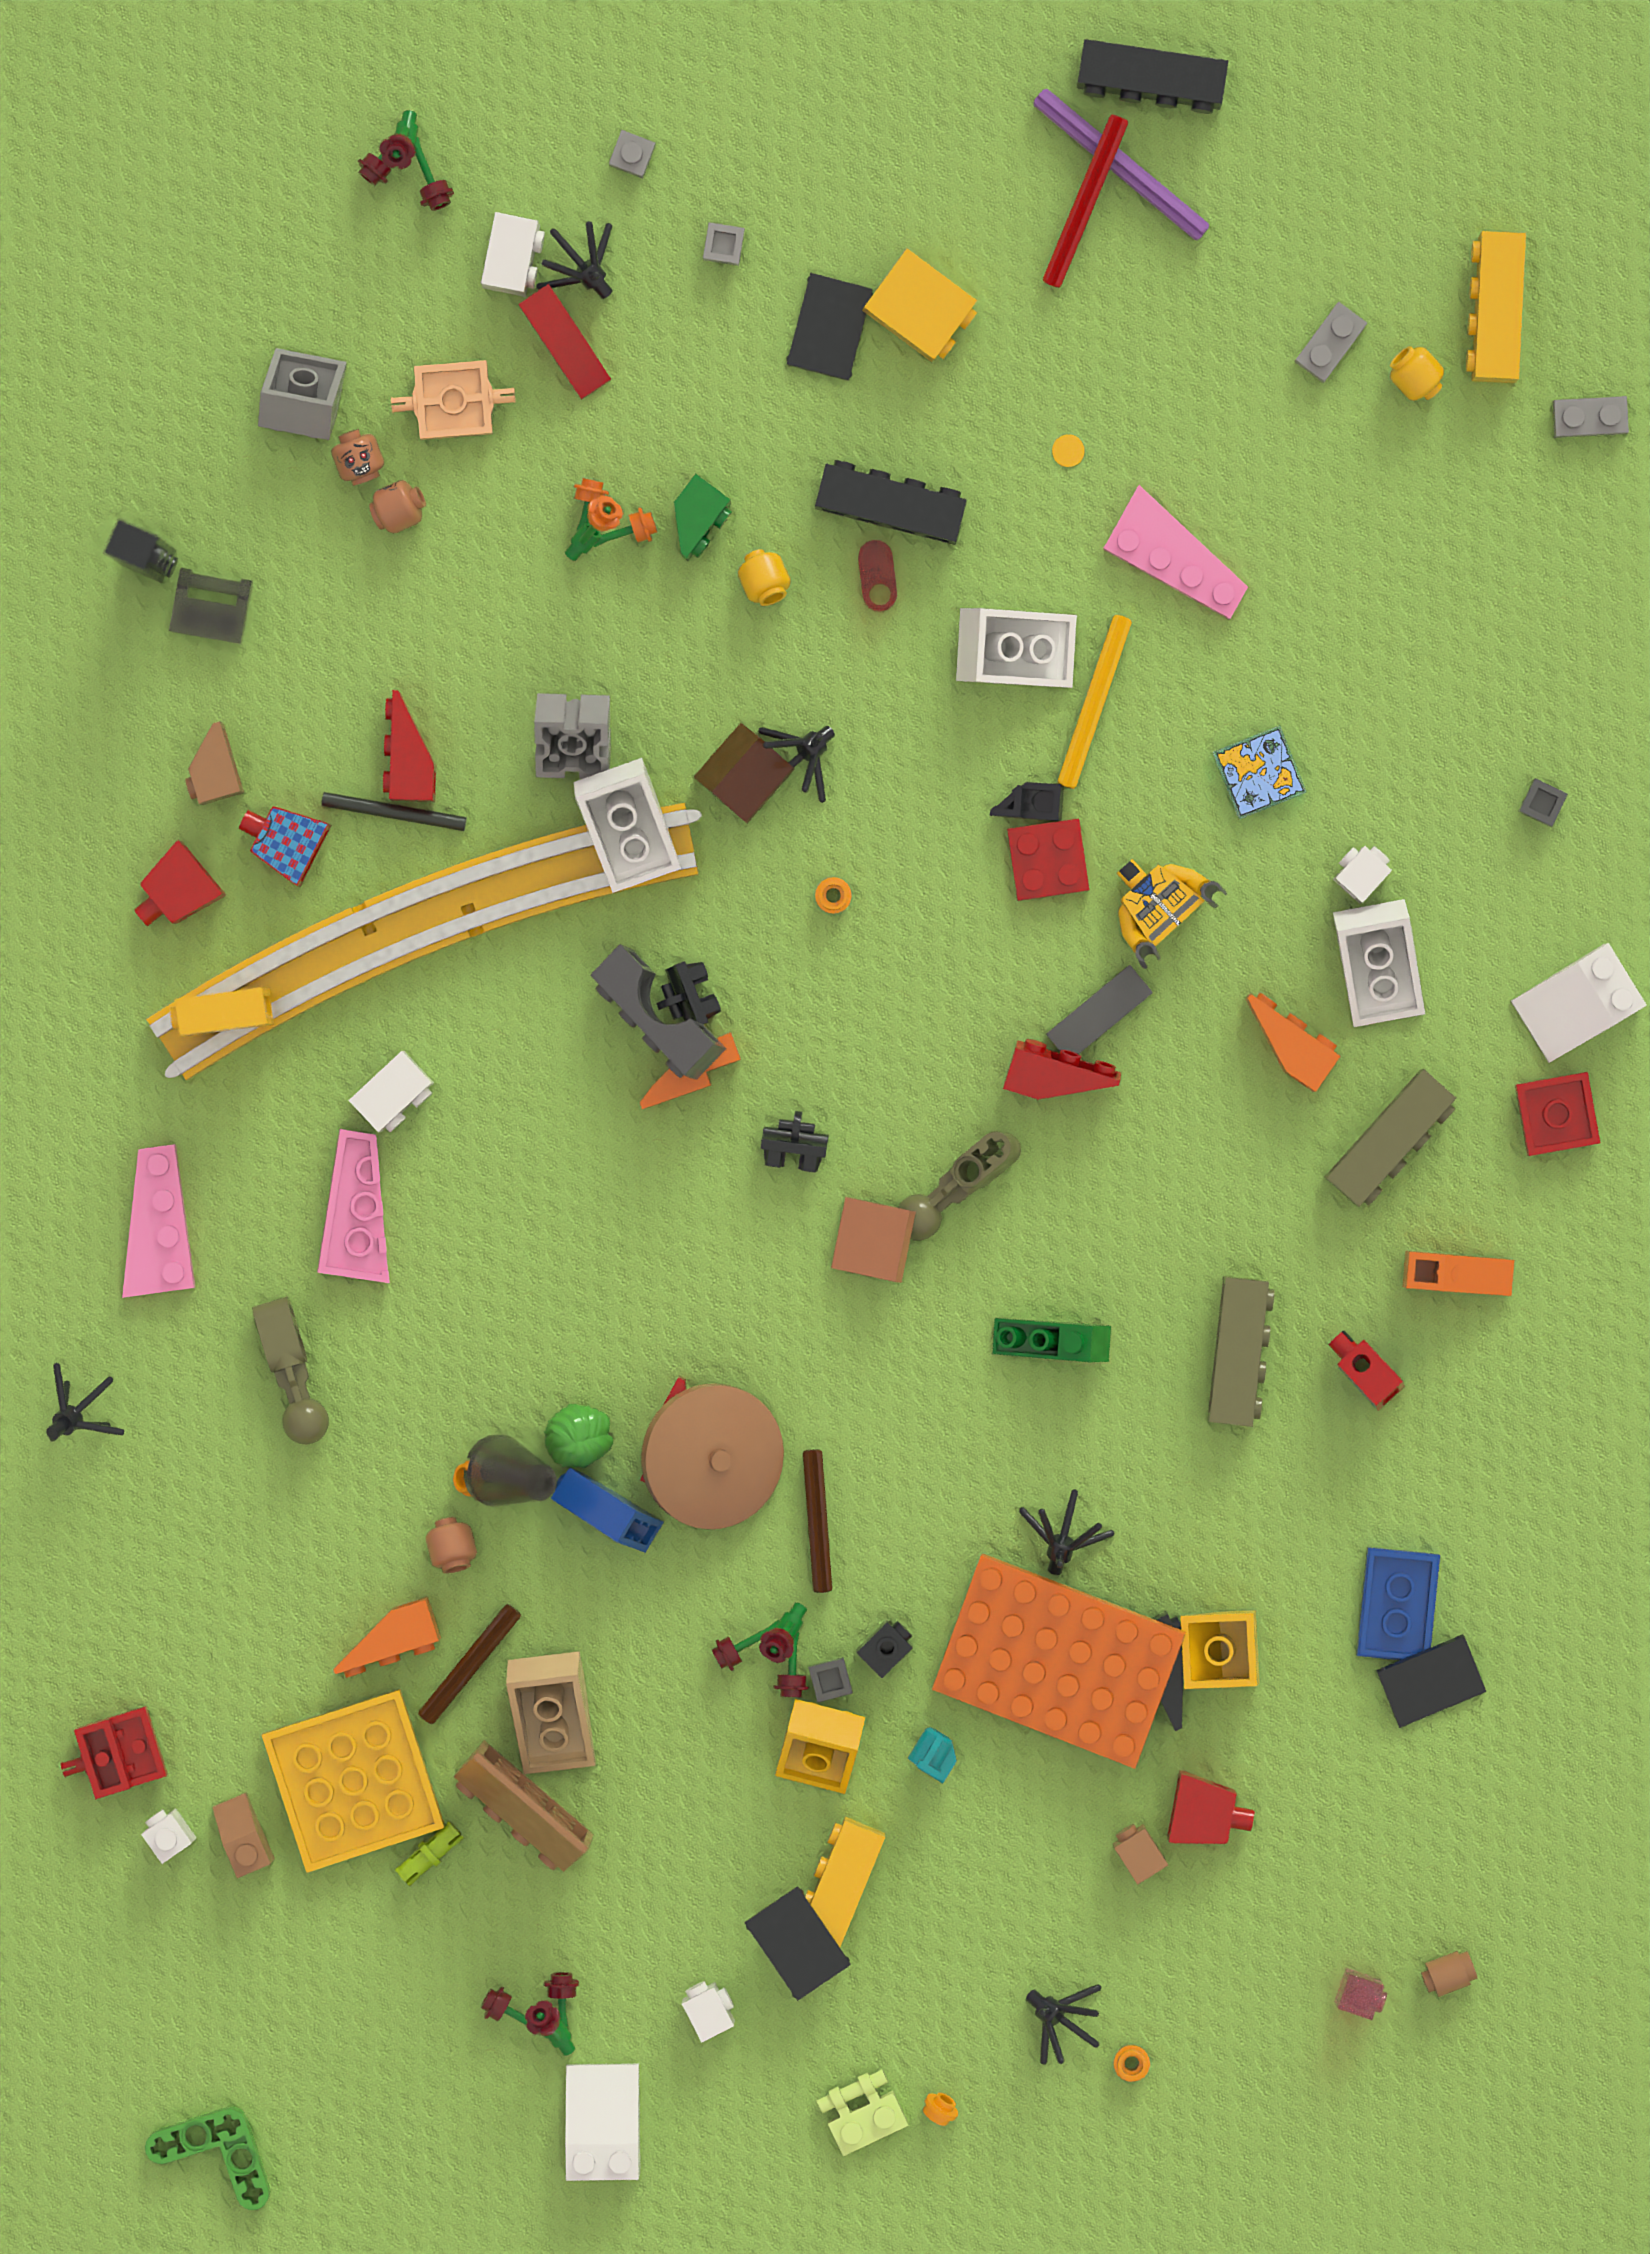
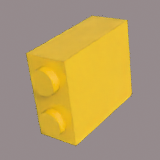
M906 249L862 311L932 362L937 355L942 359L945 358L956 343L951 338L953 333L959 326L965 330L973 320L977 312L972 307L977 300L909 249Z
M261 987L175 999L176 1007H170L172 1028L179 1030V1035L181 1036L274 1025L269 988Z

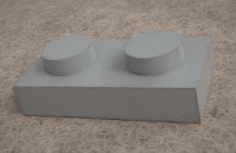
M1338 301L1294 362L1324 383L1365 328L1367 322Z
M1627 396L1554 400V438L1628 434Z

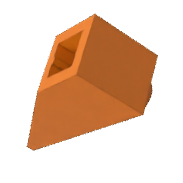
M1259 993L1257 997L1249 994L1246 997V1001L1283 1072L1312 1092H1316L1340 1058V1055L1334 1052L1337 1045L1321 1034L1316 1039L1304 1031L1307 1024L1289 1013L1287 1018L1283 1017L1274 1010L1277 1004L1262 993Z
M1405 1251L1402 1287L1511 1296L1514 1260Z
M425 1597L394 1607L333 1669L334 1673L344 1672L347 1678L365 1672V1665L379 1661L381 1667L401 1660L400 1653L413 1650L414 1655H419L434 1650V1643L441 1639V1635L429 1598Z

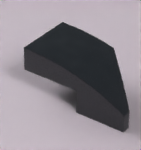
M1025 782L1023 785L1015 787L1012 793L1000 804L995 805L990 810V816L1061 821L1064 786L1062 784Z

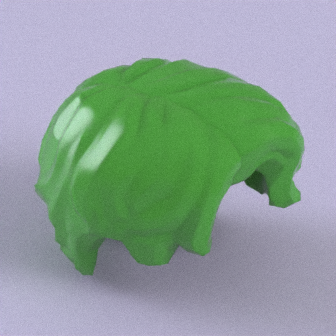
M568 1404L565 1408L555 1413L548 1421L545 1428L546 1431H544L545 1447L548 1454L552 1456L554 1463L562 1464V1467L587 1468L594 1461L603 1457L610 1451L613 1445V1438L608 1435L610 1419L606 1413L599 1411L597 1408H591L588 1405Z

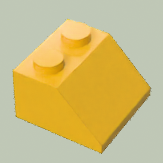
M1256 1610L1180 1616L1181 1630L1186 1632L1182 1642L1184 1689L1258 1686L1260 1681Z
M795 1699L775 1776L845 1794L857 1755L865 1717L848 1711H840L813 1702Z

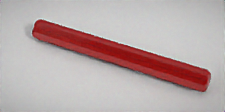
M1114 114L1109 116L1044 274L1043 281L1048 285L1056 288L1062 286L1128 126V121Z

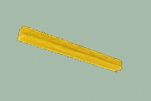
M1114 615L1058 778V784H1062L1064 787L1074 789L1077 786L1132 624L1131 620L1127 617Z

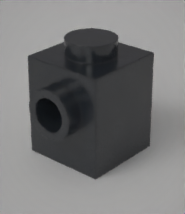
M887 1619L856 1649V1653L883 1678L913 1648L912 1643L909 1641L912 1634L899 1621L893 1625Z

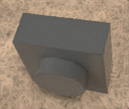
M1535 778L1518 812L1552 827L1568 794Z
M844 1657L808 1667L817 1702L853 1693Z

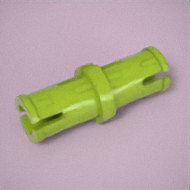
M448 1821L445 1824V1828L440 1829L426 1842H420L417 1845L419 1848L406 1861L395 1868V1871L408 1886H411L433 1865L437 1867L442 1862L440 1859L452 1847L462 1841L464 1836Z

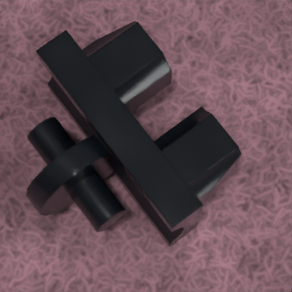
M684 961L665 969L670 983L661 986L665 1000L656 1003L658 1010L669 1007L673 1020L683 1017L684 1021L692 1019L702 1024L708 1023L707 1019L721 1011L714 993L699 999L694 985L708 980V973L703 962L686 965Z
M795 1111L794 1121L779 1119L778 1128L764 1126L760 1149H764L765 1165L777 1168L784 1167L786 1152L800 1154L798 1169L815 1173L818 1171L822 1157H826L829 1135L814 1133L815 1124L801 1122L802 1111Z

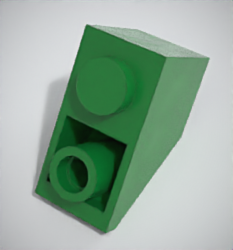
M696 473L674 501L681 555L687 561L692 555L698 558L711 541L706 536L714 526L720 529L732 514V511L728 509L731 499Z

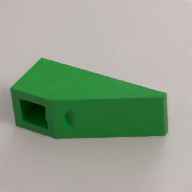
M995 1318L992 1354L1079 1362H1109L1111 1326Z

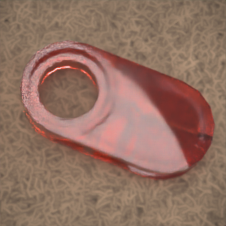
M872 540L866 542L861 547L858 556L862 595L865 605L870 610L882 613L890 610L897 600L893 555L886 543L880 540ZM878 584L886 586L891 593L889 601L883 605L874 604L869 597L871 588Z

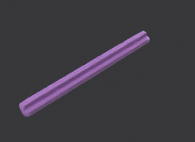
M1048 89L1041 91L1033 102L1034 106L1094 155L1102 134ZM1118 148L1110 170L1191 238L1199 240L1208 230V222Z

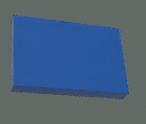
M1367 1547L1357 1656L1402 1660L1431 1648L1440 1554Z

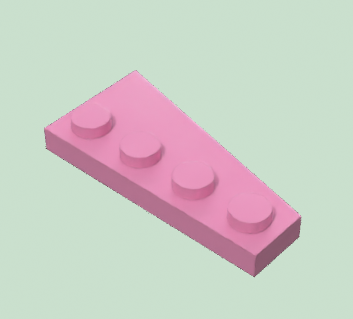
M1138 485L1103 550L1230 620L1248 586Z
M339 1129L317 1272L390 1283L376 1134Z
M176 1144L138 1149L122 1298L195 1288Z

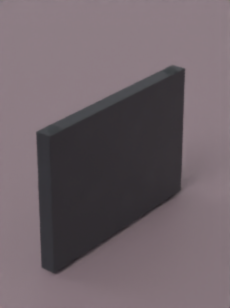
M810 273V276L807 278L808 284L790 353L786 358L787 365L849 381L852 376V367L866 318V313L862 309L873 296V289Z
M1463 1634L1376 1670L1399 1728L1486 1692Z
M798 1886L744 1922L746 1929L752 1933L797 2001L851 1965L849 1957L845 1956L803 1894V1890Z

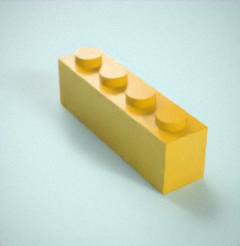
M1482 231L1478 241H1472L1471 262L1477 263V277H1471L1469 298L1476 300L1475 313H1469L1468 335H1474L1473 350H1467L1466 372H1472V381L1516 383L1519 380L1526 233Z
M848 1817L844 1818L842 1825L834 1824L827 1842L833 1845L829 1857L821 1856L814 1873V1877L819 1878L818 1884L814 1892L807 1890L805 1895L839 1947H841L885 1839L884 1832Z

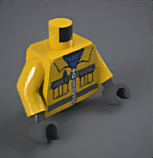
M1132 859L1116 873L1131 889L1120 899L1122 905L1118 910L1122 936L1144 969L1148 968L1144 958L1149 954H1153L1159 961L1161 957L1155 946L1195 911L1204 900L1211 907L1216 908L1218 905L1212 900L1213 894L1221 891L1224 895H1227V891L1219 883L1208 880L1193 869L1175 864H1167L1163 867L1158 864L1151 872L1146 874Z

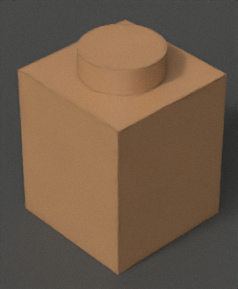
M1132 1824L1116 1834L1118 1840L1113 1843L1114 1849L1137 1885L1168 1866L1165 1857L1143 1824L1138 1828Z

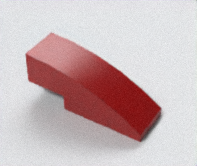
M549 284L518 304L581 400L611 380Z

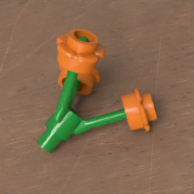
M582 478L581 485H574L577 488L574 499L584 501L582 515L577 532L571 538L572 544L566 549L565 554L572 561H576L582 553L587 554L592 547H597L607 541L634 533L637 542L645 540L651 542V534L657 533L652 513L644 514L643 509L640 507L638 508L639 512L629 515L630 526L601 534L599 531H608L620 524L619 519L623 517L622 508L613 498L605 496V494L609 495V492L602 490L603 482Z

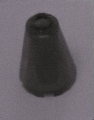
M489 1435L479 1440L467 1456L470 1459L468 1470H464V1481L467 1491L476 1501L487 1506L499 1507L543 1501L549 1498L556 1488L557 1478L554 1470L510 1436Z

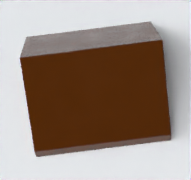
M740 723L693 778L748 824L795 769L772 748L765 749L763 747L765 741Z

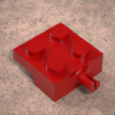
M147 1706L77 1727L74 1733L81 1757L60 1763L61 1770L76 1766L62 1772L65 1778L83 1771L86 1772L95 1800L168 1775Z

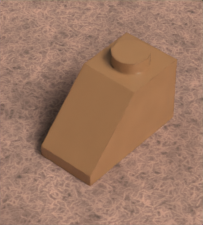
M220 721L213 723L188 768L191 777L185 779L190 798H197L198 803L201 805L244 793L224 723Z
M247 1793L212 1807L223 1847L237 1878L268 1866L275 1859Z

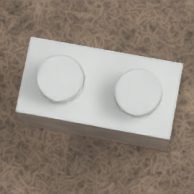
M495 212L481 285L484 289L526 297L527 288L534 289L538 267L532 266L534 253H541L545 236L544 231H539L540 224L538 220Z
M401 1051L349 1099V1102L377 1132H382L385 1128L392 1132L405 1120L406 1117L402 1112L411 1104L417 1108L432 1094L428 1088L434 1082L405 1051Z

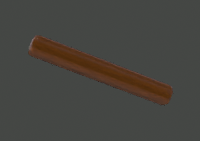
M810 1449L803 1452L812 1583L814 1592L826 1593L832 1591L823 1455L819 1449Z
M509 1604L503 1607L420 1709L419 1715L429 1724L436 1722L520 1619L521 1614L517 1609Z

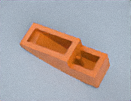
M732 1032L717 1038L726 1050L697 1080L685 1075L680 1078L668 1069L640 1101L641 1108L645 1109L711 1086L708 1071L741 1060Z

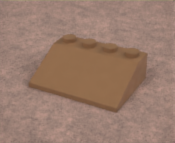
M485 1740L454 1775V1778L459 1781L456 1787L470 1799L476 1796L486 1804L483 1810L496 1822L500 1823L503 1819L513 1828L510 1833L521 1844L527 1847L531 1843L541 1852L538 1858L550 1869L555 1870L558 1867L564 1872L588 1850L594 1834Z

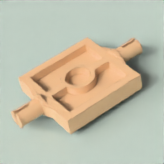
M486 360L414 366L415 387L412 393L413 396L391 397L392 413L414 411L418 419L420 440L493 434L491 415L494 404L516 403L514 387L506 389L492 388L488 379Z

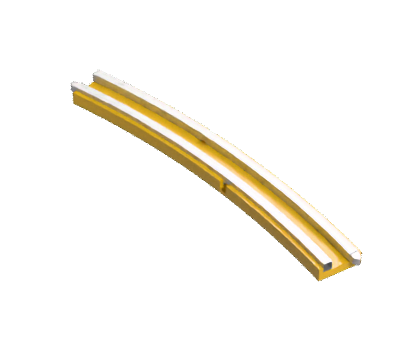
M685 803L660 807L681 869L614 893L699 875L689 824L698 821L702 817L701 812L692 809L686 810ZM587 826L575 827L471 859L366 900L358 906L337 913L268 947L181 997L261 987L269 988L274 1025L181 1036L179 1035V1030L173 1029L171 1024L170 1007H176L175 1001L146 1020L174 1060L166 1069L165 1076L174 1078L182 1074L185 1080H189L277 1026L390 970L491 930L614 893L611 890Z

